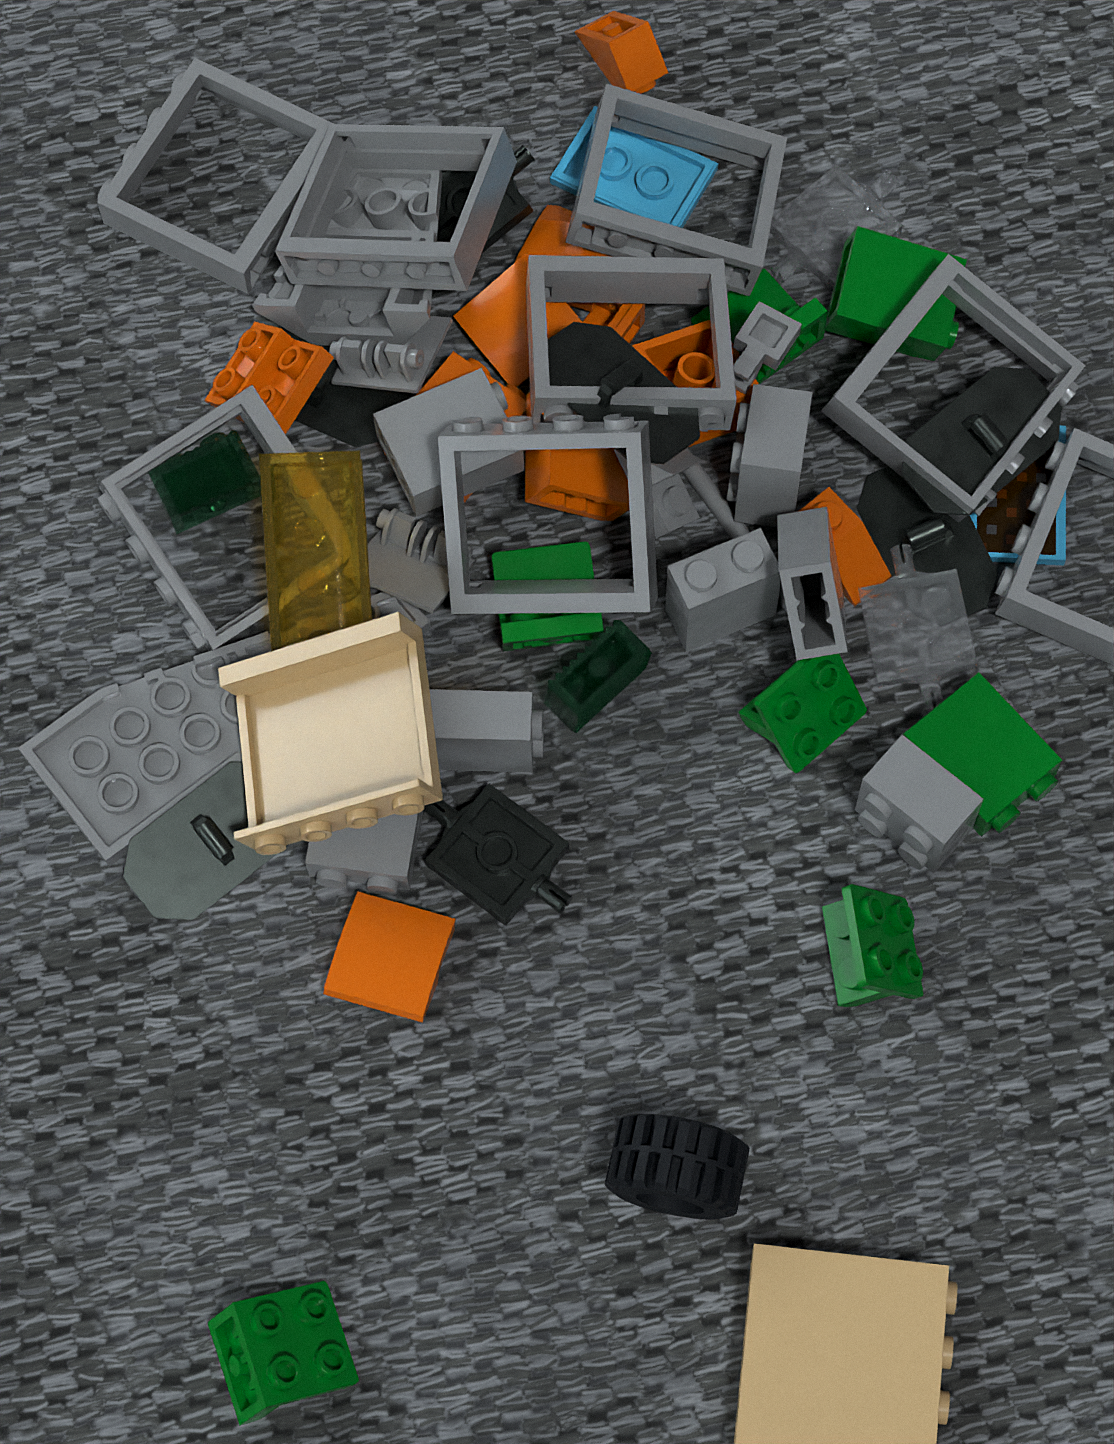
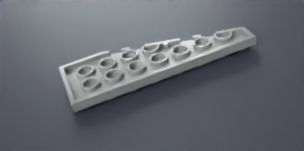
M380 592L343 605L344 609L316 619H312L310 616L294 622L293 627L272 634H268V631L213 651L193 656L194 661L162 671V668L144 673V678L121 686L114 683L100 688L22 744L18 749L106 864L111 866L127 854L129 841L132 837L230 761L242 762L236 696L220 687L218 668L396 612H400L421 627L423 635L431 630V624L419 608L413 607L407 602L385 592Z

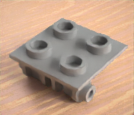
M430 316V319L405 345L390 344L388 341L383 340L377 343L376 340L372 339L366 340L363 344L362 341L351 340L349 337H341L339 341H333L330 345L329 353L334 357L333 360H336L339 366L331 381L332 384L418 394L451 326L452 318Z
M396 508L392 511L383 509L376 522V527L381 530L362 550L363 552L345 569L344 574L363 582L368 587L376 588L407 602L413 607L421 608L433 614L450 593L445 531L442 530L440 532V528L434 525L425 538L426 521L420 520L414 527L416 518ZM468 546L469 569L475 562V559L471 558L473 548Z

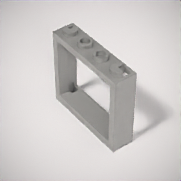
M194 58L187 70L180 72L174 79L171 94L162 107H157L152 111L146 130L139 141L132 143L127 148L123 156L122 166L114 178L108 179L102 185L98 194L97 204L103 223L249 294L276 253L277 245L330 124L334 123ZM203 91L309 141L235 255L128 203Z
M606 84L595 114L565 243L613 257L724 258L727 290L750 296L764 264L787 137ZM611 126L746 167L763 170L749 246H741L595 203V193ZM582 223L594 226V230L581 227ZM734 268H737L740 270H744L745 272L744 274H741L738 272H734L733 270Z
M330 124L275 250L290 283L467 291L517 163L505 128ZM342 136H348L346 141H343ZM353 168L478 171L450 242L324 238Z
M948 254L821 411L900 476L902 463L905 462L968 514L985 497L988 501L974 512L979 516L996 497L997 493L990 488L1006 469L1013 474L1025 459L1019 451L1033 433L1041 438L1051 426L1053 421L1047 415L1057 402L1063 408L1075 395V391L1079 386L1073 381L1084 369L1085 365ZM941 294L1049 381L1046 389L1050 392L1048 397L1013 440L1006 453L978 485L972 496L856 403V400ZM948 514L958 523L966 517V515Z
M529 255L525 287L531 417H533V423H553V418L556 416L577 415L567 403L598 404L601 400L597 395L601 386H550L546 302L708 304L710 309L716 388L624 387L612 396L610 404L654 406V414L668 415V407L698 408L700 431L708 432V430L731 429L737 400L724 258Z
M253 385L102 480L99 485L103 493L97 498L99 504L113 523L118 520L122 521L131 535L125 540L127 546L141 565L147 561L150 563L159 577L153 582L154 586L169 607L177 603L187 618L186 621L181 623L182 628L196 648L205 645L208 651L215 650L363 552ZM240 415L332 555L218 630H215L122 490Z
M621 413L604 416V422H584L583 416L573 414L556 416L553 418V423H533V417L531 416L506 417L502 419V424H483V420L480 417H470L468 420H452L453 425H448L438 436L451 614L651 612L658 599L649 421H634V417H621ZM626 448L633 579L470 581L461 451Z
M1074 428L1065 443L1056 441L1052 453L1046 461L1045 468L1051 470L1052 473L1047 485L1040 482L1032 496L1028 510L1035 512L1030 527L1023 524L1015 538L1011 552L1018 554L1013 569L1005 567L999 578L995 593L1002 597L995 614L1114 665V628L1026 591L1076 463L1114 479V444Z

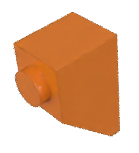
M612 11L575 31V34L613 86L642 94L656 85V79L669 73L648 21Z
M828 487L799 511L822 507L828 508L843 593L847 600L855 607L889 580L892 575L863 521Z

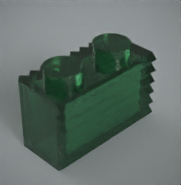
M231 430L229 434L223 432L211 434L203 439L200 445L196 446L192 451L187 450L183 455L179 453L148 473L152 486L176 535L265 495L261 477L237 430Z
M613 620L612 627L606 626L605 633H599L598 639L592 640L590 646H585L583 653H577L576 660H570L569 666H563L561 673H555L554 680H548L544 703L572 732L577 733L647 668L652 652L621 620Z

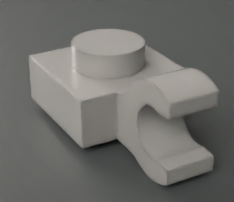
M760 301L758 302L734 340L733 348L742 352L733 365L736 390L746 394L756 379L762 364L777 370L799 336L801 323Z

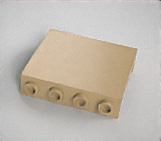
M400 612L218 668L220 687L236 696L249 828L235 831L234 839L254 849L256 853L262 855L277 854L286 850V845L302 840L307 842L323 841L330 838L334 831L348 827L354 829L372 827L378 823L379 818L393 814L414 815L422 812L425 809V805L443 800L422 628Z
M754 1244L751 1255L734 1444H937L938 1424H947L950 1403L949 1391L940 1390L942 1369H951L954 1345L953 1336L944 1335L946 1314H955L957 1302V1282L948 1281L949 1266Z

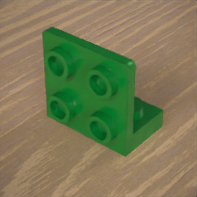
M766 269L761 270L750 296L733 291L727 292L731 341L733 344L736 335L759 301L802 324L799 336L777 370L762 364L756 377L759 384L824 338L827 309L816 297L801 307ZM709 306L692 317L691 326L710 320Z
M586 541L501 551L492 554L494 580L594 579L590 544ZM602 613L499 614L503 652L602 640L604 632Z
M325 1281L233 1302L207 1322L239 1426L262 1419L281 1405L345 1389L359 1381L329 1286Z

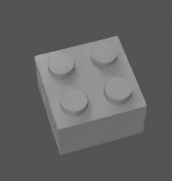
M753 384L750 404L740 403L736 431L737 437L733 446L727 501L736 502L735 522L778 528L777 515L795 512L813 392Z
M901 735L862 779L855 811L860 814L858 821L869 833L879 838L885 834L900 846L898 848L899 855L909 865L918 870L925 866L935 873L973 829L984 799L909 739Z

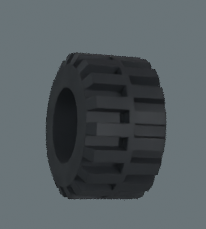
M661 1114L627 1116L618 1120L605 1186L624 1201L660 1213L705 1220L731 1217L737 1214L750 1148L732 1133L703 1122Z

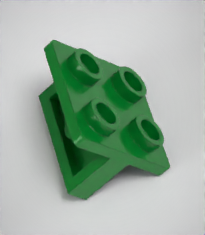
M833 654L796 661L738 713L748 728L776 745L786 766L791 771L799 773L865 715L867 708L840 654Z
M854 884L842 887L843 900L822 906L838 1006H859L891 995L909 999L922 997L923 988L921 980L923 977V967L916 954L912 931L915 922L907 900L900 896Z

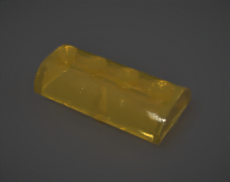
M360 451L259 454L271 651L372 620L362 459H360Z

